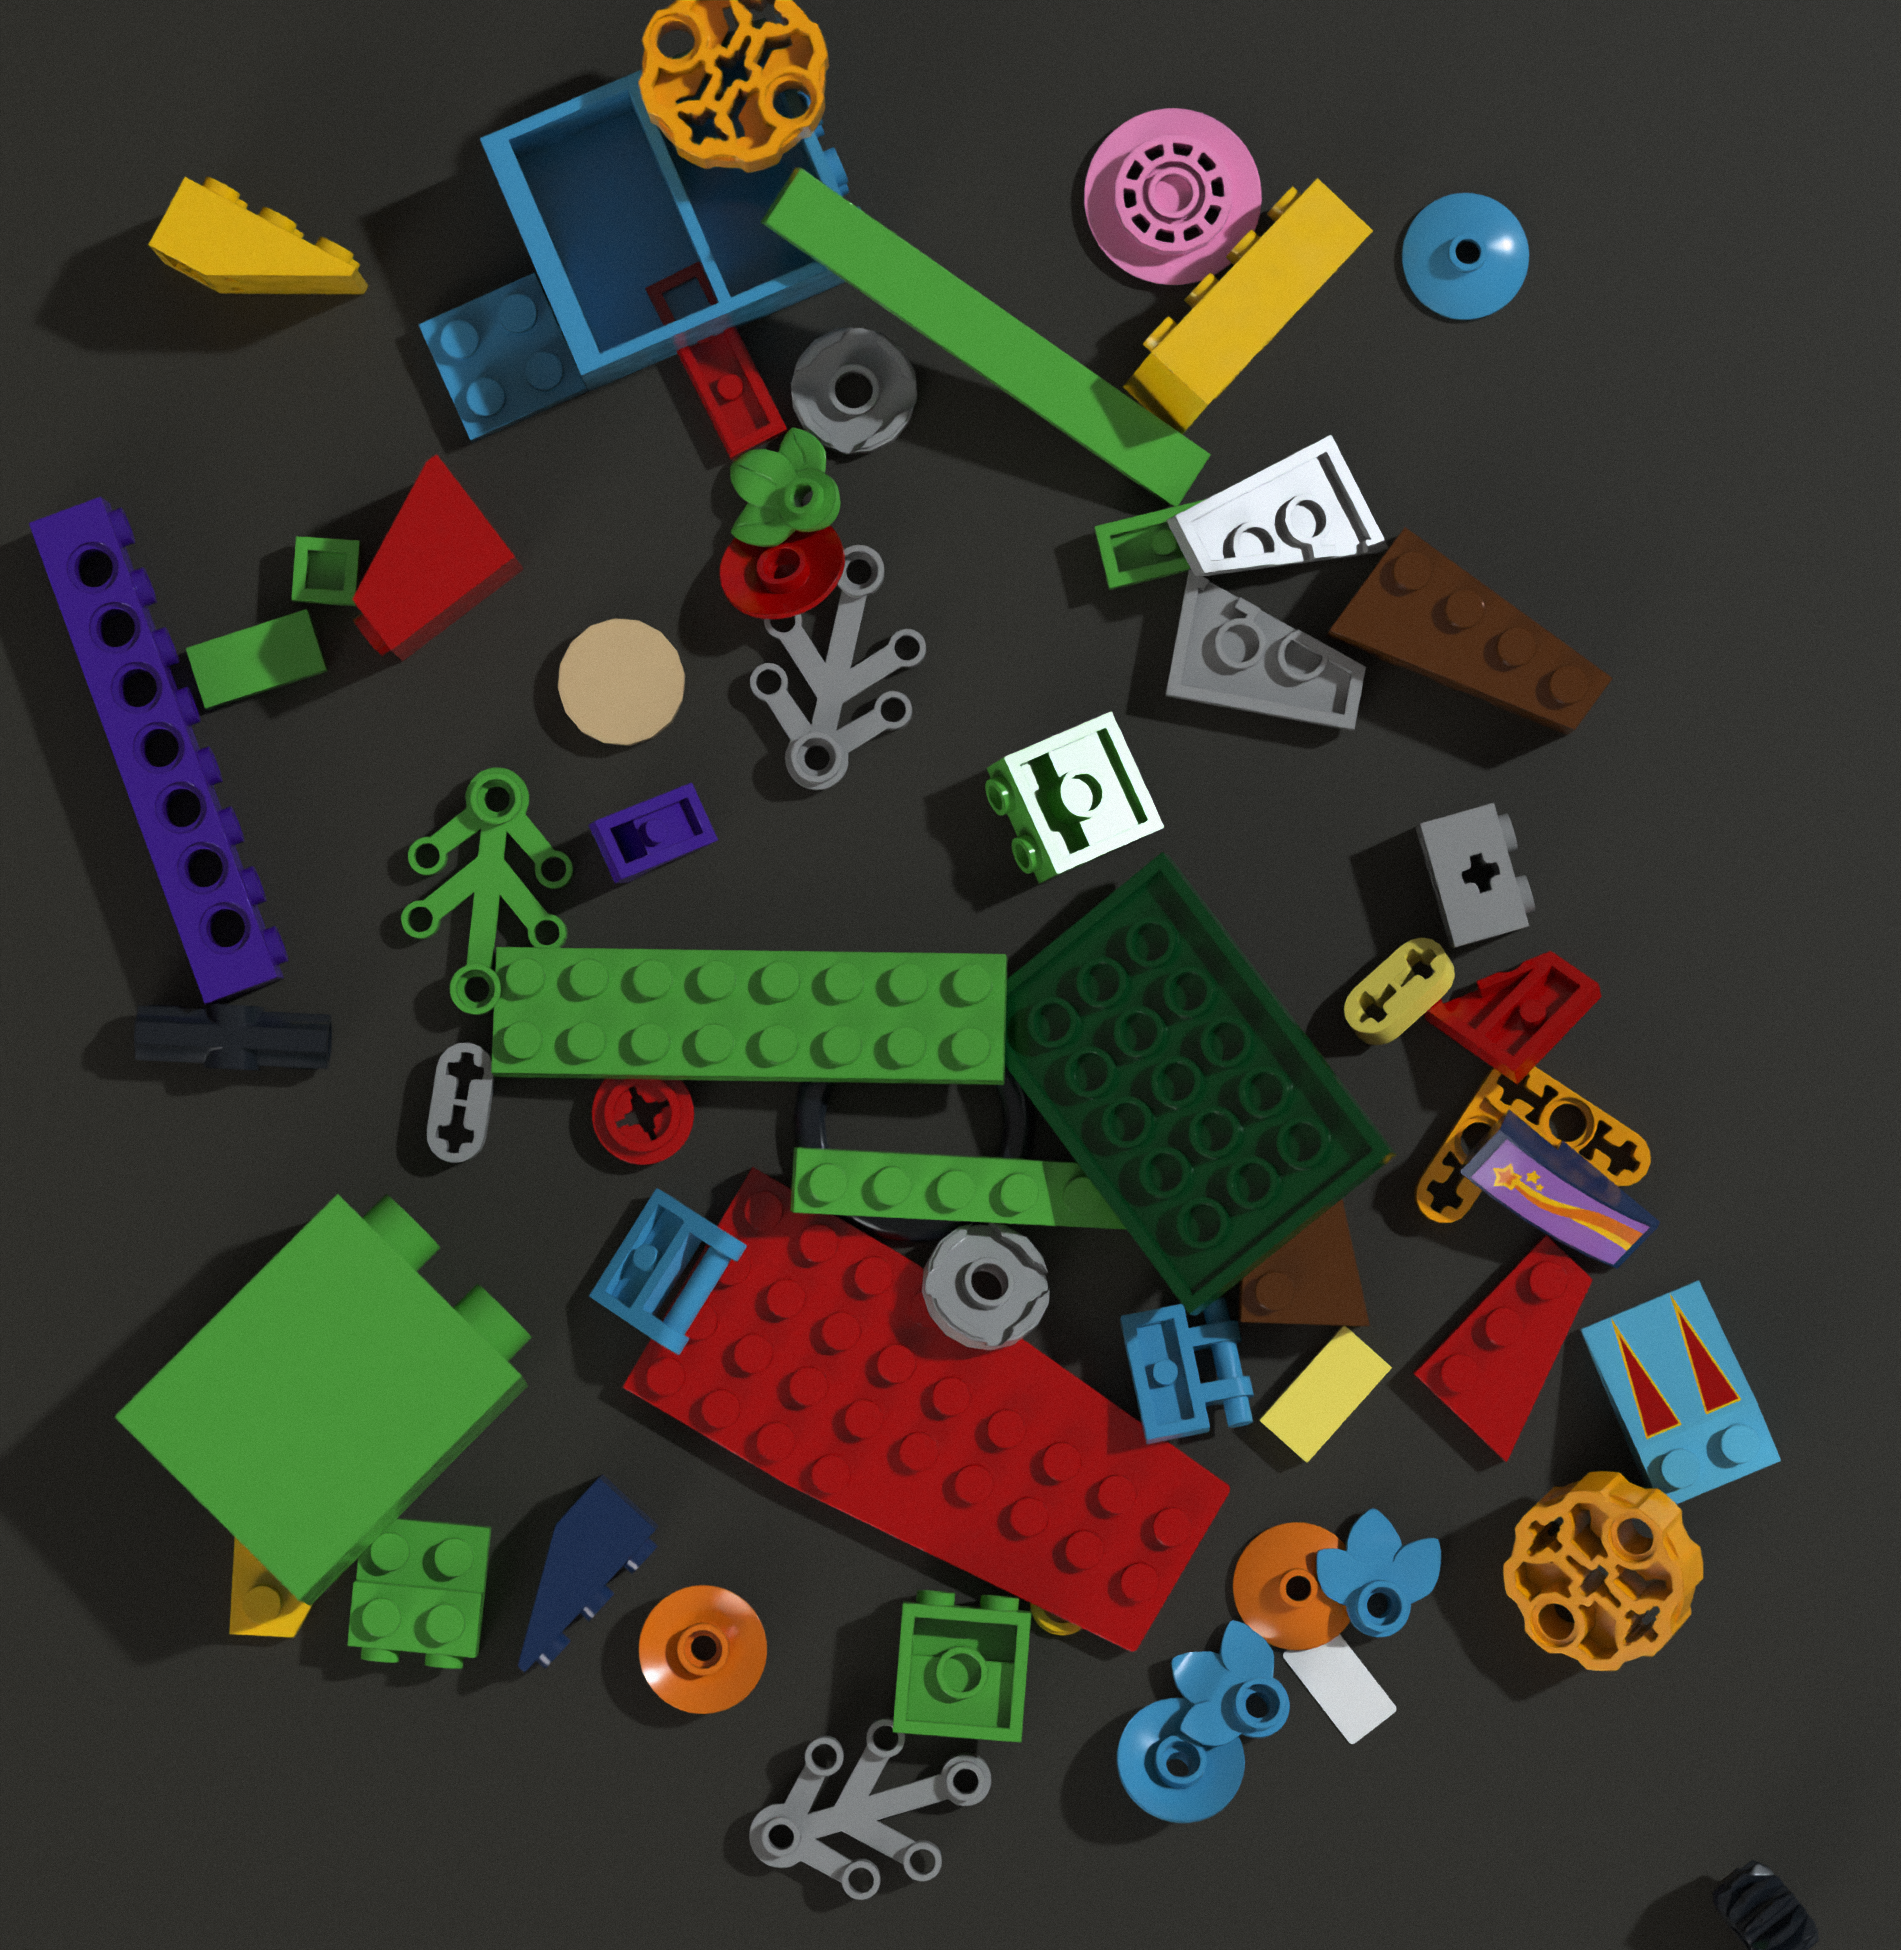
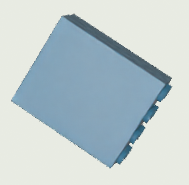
M763 17L754 21V28L761 30L763 24L767 21L766 18ZM737 29L728 32L722 44L723 47H728ZM791 45L767 49L760 63L762 70L773 50L784 49ZM693 48L681 52L677 55H674L670 58H683L684 56L688 55ZM745 53L741 61H738L732 69L724 66L720 68L724 79L723 95L736 79L744 82L749 80L746 77L744 67ZM641 69L480 138L588 391H592L674 356L679 349L686 346L691 347L709 336L719 335L724 330L734 326L737 329L846 282L761 223V220L795 168H802L840 196L850 193L847 183H849L835 148L832 147L823 151L817 139L825 135L822 127V118L811 137L801 139L793 148L782 155L780 162L776 165L751 173H747L740 168L718 166L704 169L679 156L676 146L663 134L658 126L651 123L638 82L642 76ZM706 76L695 97L680 99L676 101V104L689 100H700L709 84ZM789 89L778 95L773 107L782 117L789 119L798 118L808 110L811 101L802 91L797 92L796 89ZM742 99L731 119L737 139L745 136L744 128L738 119L746 103ZM708 118L703 126L693 123L690 125L685 122L692 129L695 140L694 144L701 145L706 137L715 140L718 138L723 141V138L716 134L713 119ZM699 261L717 304L710 306L697 278L663 294L675 319V322L663 326L645 288Z

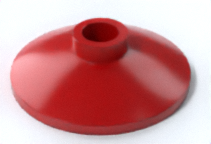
M832 526L813 532H800L796 530L784 542L773 547L749 545L735 537L727 547L721 560L719 571L721 586L729 602L744 614L760 619L773 620L793 617L812 609L834 590L844 570L845 552L842 542Z

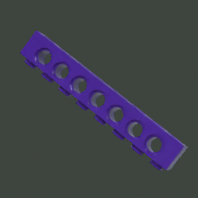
M100 496L30 522L29 526L204 1003L218 1004L284 979L279 966L289 961L284 943L277 927L272 926L266 929L257 906L267 902L262 883L255 867L251 866L244 869L235 845L245 842L244 835L232 806L222 809L213 785L223 782L222 775L210 746L200 749L193 732L192 725L201 722L200 715L189 688L186 686L178 689L170 666L179 663L178 655L167 628L163 627L156 630L148 606L157 603L156 595L145 568L141 567L134 570L126 546L134 544L135 539L122 507L112 510L110 503ZM97 554L108 555L113 565L110 579L98 587L86 586L82 578L84 563L91 556ZM116 614H129L135 625L133 637L123 646H109L104 638L106 622ZM140 673L151 674L157 685L155 697L145 706H131L125 694L128 681ZM164 732L172 733L179 745L177 757L167 766H153L147 755L149 742L157 734ZM193 792L200 801V815L193 824L186 827H177L169 815L170 804L178 794ZM215 852L222 861V875L215 884L208 887H200L192 878V863L201 853ZM235 911L244 921V935L234 946L222 947L217 943L213 935L214 922L222 913Z

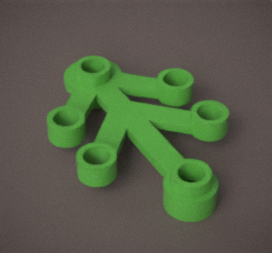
M499 767L489 768L478 773L467 787L465 795L466 809L431 837H422L414 841L408 851V861L412 869L421 875L433 876L445 868L448 861V853L481 830L478 857L425 900L409 903L401 915L402 927L408 935L417 939H427L437 933L442 918L474 893L467 965L460 968L454 974L450 983V994L454 1004L463 1012L472 1015H483L492 1011L501 995L500 979L495 971L492 970L500 895L527 927L528 938L534 947L561 948L567 939L565 923L556 915L546 912L504 860L507 832L536 863V878L545 887L561 889L571 882L574 875L572 860L565 853L554 850L526 815L530 798L524 781L513 771ZM495 788L505 789L510 797L509 805L500 812L491 811L486 804L488 793ZM431 844L438 849L440 857L434 867L425 869L417 863L416 854L419 848ZM550 858H560L566 865L565 876L556 882L548 881L543 875V865ZM417 908H427L433 917L432 925L424 932H417L410 926V915ZM544 921H553L559 928V937L551 945H543L536 938V929ZM476 977L485 979L489 985L488 996L480 1002L471 1001L466 994L468 982Z

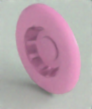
M1180 108L1149 111L1131 118L1116 128L1104 140L1094 155L1088 169L1084 189V204L1088 224L1095 240L1104 253L1129 274L1145 281L1164 285H1182L1201 281L1210 272L1215 275L1230 265L1231 262L1226 256L1251 229L1255 231L1262 203V190L1258 170L1253 157L1241 139L1231 129L1213 117ZM1173 148L1188 150L1191 153L1188 157L1176 155ZM1157 150L1162 151L1163 156L1153 161L1149 160L1146 156ZM1203 158L1213 170L1206 172L1198 163L1199 159ZM1134 166L1143 170L1138 180L1127 178ZM1211 183H1221L1223 197L1212 195ZM1135 193L1136 205L1126 208L1123 194ZM1209 208H1213L1220 213L1212 225L1204 218ZM1139 216L1150 225L1145 233L1133 223ZM1196 227L1201 235L1185 241L1183 232ZM1159 231L1172 233L1174 242H1163L1155 238Z

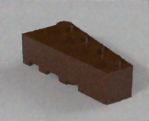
M1404 527L1325 636L1343 645H1349L1376 656L1375 658L1395 666L1404 667L1436 680L1437 683L1456 691L1460 690L1490 702L1491 705L1565 735H1569L1576 730L1613 679L1406 527Z
M1343 1199L1239 1281L1238 1321L1370 1326Z

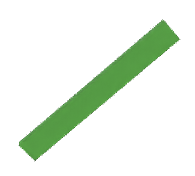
M802 168L794 169L761 220V223L1170 507H1176L1180 504L1211 454Z

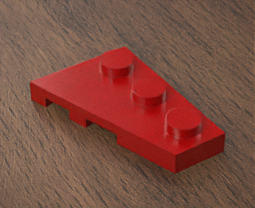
M1543 1235L1416 1368L1413 1374L1498 1456L1507 1462L1593 1279L1547 1235Z

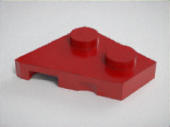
M1548 951L1522 962L1513 971L1497 972L1476 981L1478 990L1444 1004L1440 999L1424 1015L1426 1021L1518 1084L1602 996L1599 983L1554 952Z

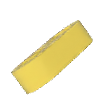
M1422 937L1409 940L1362 980L1347 996L1344 1005L1347 1022L1358 1038L1367 1044L1382 1045L1393 1041L1448 992L1455 977L1454 965L1442 946L1434 940ZM1419 961H1422L1427 966L1431 965L1434 970L1433 975L1426 980L1420 975H1415L1412 969ZM1373 1003L1377 1007L1383 1008L1387 1014L1380 1022L1371 1017L1368 1018L1365 1012L1366 1008Z

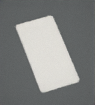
M1340 1634L1328 1643L1316 1648L1287 1650L1284 1652L1283 1658L1350 1744L1358 1742L1396 1712L1394 1703Z

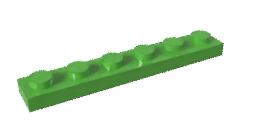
M794 1147L790 1211L793 1213L1127 1230L1076 1161Z

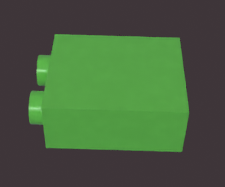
M337 1194L115 1416L299 1601L310 1606L528 1387L522 1375L508 1361L532 1337L478 1283L454 1307L437 1293L417 1271L441 1247L388 1194H385L362 1218Z

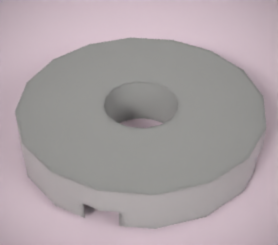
M837 328L815 339L799 357L791 382L793 410L804 431L815 436L824 448L845 455L873 453L894 442L910 423L917 402L915 371L904 350L885 334L870 329ZM857 373L870 381L873 393L870 400L862 407L849 408L839 402L835 390L838 382L844 376Z
M989 1223L987 1226H972L973 1224L958 1227L937 1244L923 1270L922 1294L929 1315L945 1335L966 1347L995 1350L1014 1345L1038 1325L1049 1304L1050 1289L1048 1290L1046 1278L1048 1271L1043 1256L1027 1237L1006 1225ZM979 1271L993 1274L1000 1281L1002 1287L1001 1297L995 1300H987L980 1297L972 1287V1274Z

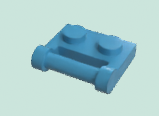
M656 1188L589 1297L662 1346L680 1355L690 1339L685 1335L730 1261L738 1262L748 1245L669 1194ZM704 1241L710 1247L666 1318L662 1321L656 1317L657 1312L700 1243Z

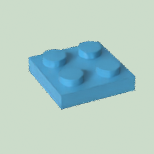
M535 273L419 324L472 443L588 392Z

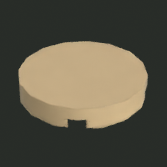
M613 618L588 627L571 642L560 663L558 691L565 713L582 733L604 744L632 746L655 738L673 722L683 701L686 676L677 650L661 631L639 620Z

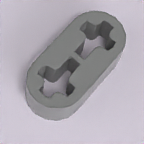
M457 1043L447 1048L440 1056L436 1067L427 1124V1142L431 1151L437 1157L450 1163L466 1162L475 1158L482 1150L487 1136L496 1077L491 1073V1054L483 1047L473 1043ZM464 1053L474 1054V1065L483 1067L484 1075L482 1080H471L467 1100L457 1099L459 1078L449 1075V1067L451 1063H461ZM456 1105L466 1107L463 1122L464 1128L474 1131L472 1143H462L459 1153L450 1152L449 1141L439 1138L440 1127L452 1125Z

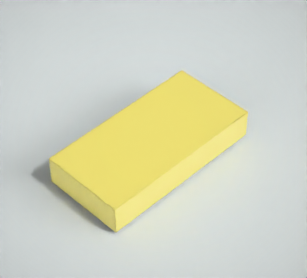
M1342 1325L1258 1420L1308 1463L1392 1367L1349 1328Z

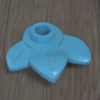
M1375 1508L1366 1510L1351 1526L1346 1538L1345 1551L1326 1548L1318 1550L1316 1554V1576L1322 1591L1330 1599L1345 1605L1353 1626L1363 1634L1372 1637L1393 1635L1405 1625L1410 1614L1411 1604L1433 1591L1441 1567V1548L1438 1539L1423 1538L1402 1545L1400 1537L1390 1521ZM1375 1593H1382L1386 1597L1387 1608L1382 1615L1373 1617L1367 1609L1368 1599Z
M1235 1620L1228 1623L1222 1637L1219 1654L1212 1651H1194L1177 1655L1171 1661L1172 1676L1177 1689L1187 1701L1194 1705L1183 1718L1180 1731L1195 1742L1206 1746H1224L1241 1734L1250 1738H1265L1277 1732L1285 1724L1289 1715L1290 1702L1283 1685L1273 1678V1651L1267 1641L1246 1624ZM1249 1696H1259L1266 1702L1267 1712L1264 1717L1255 1718L1247 1712L1246 1700Z

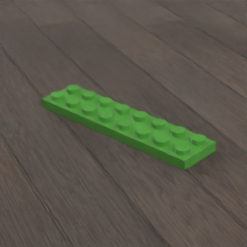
M496 947L495 973L501 982V995L499 1001L494 1006L491 1073L494 1077L1004 1085L1008 959L1006 954Z

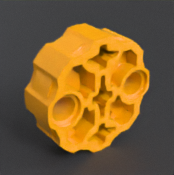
M675 0L668 8L656 11L642 38L644 46L642 76L638 81L645 109L651 123L658 126L663 134L676 146L678 155L692 164L704 169H710L715 166L740 168L747 173L763 170L778 164L784 153L793 148L801 139L811 137L825 111L824 92L826 71L829 68L828 55L818 24L811 22L793 0ZM767 4L774 5L776 20L779 23L774 24L766 21L761 30L754 28L751 9L762 12ZM731 8L737 30L728 47L725 48L722 44L730 28L724 18L723 10ZM674 30L685 31L695 40L690 53L679 59L668 58L658 49L663 36ZM792 44L784 49L773 50L762 70L760 63L767 49L781 48ZM745 53L744 67L746 77L749 80L744 82L736 79L723 95L724 79L720 68L724 66L732 69L738 61H741ZM706 76L709 84L700 100H689L676 104V101L680 99L695 97ZM785 90H800L810 99L811 102L808 110L800 117L789 119L782 117L775 111L773 107L775 99ZM742 99L746 103L738 119L744 128L745 136L737 139L731 119ZM708 118L713 119L716 134L723 138V141L718 138L715 140L706 137L701 145L694 144L695 140L692 129L685 122L690 125L693 123L703 126Z
M1589 1472L1580 1481L1564 1487H1553L1522 1517L1515 1527L1516 1539L1512 1554L1503 1564L1506 1595L1517 1603L1525 1619V1632L1549 1654L1562 1653L1578 1660L1586 1670L1617 1671L1627 1661L1641 1656H1654L1692 1614L1690 1604L1693 1600L1695 1587L1703 1579L1701 1547L1689 1538L1682 1524V1510L1658 1488L1644 1489L1632 1484L1620 1472ZM1558 1517H1562L1564 1523L1559 1527L1561 1530L1554 1536H1549L1547 1531L1552 1526V1521L1554 1522ZM1632 1518L1645 1522L1652 1531L1653 1539L1639 1534L1634 1528ZM1599 1566L1605 1568L1609 1573L1607 1577L1599 1571ZM1554 1603L1567 1608L1573 1616L1574 1623L1562 1619L1556 1612ZM1654 1606L1659 1607L1660 1612L1656 1616L1657 1619L1655 1621L1652 1620L1647 1625L1644 1624L1642 1619L1646 1615L1645 1612L1647 1610L1650 1611Z

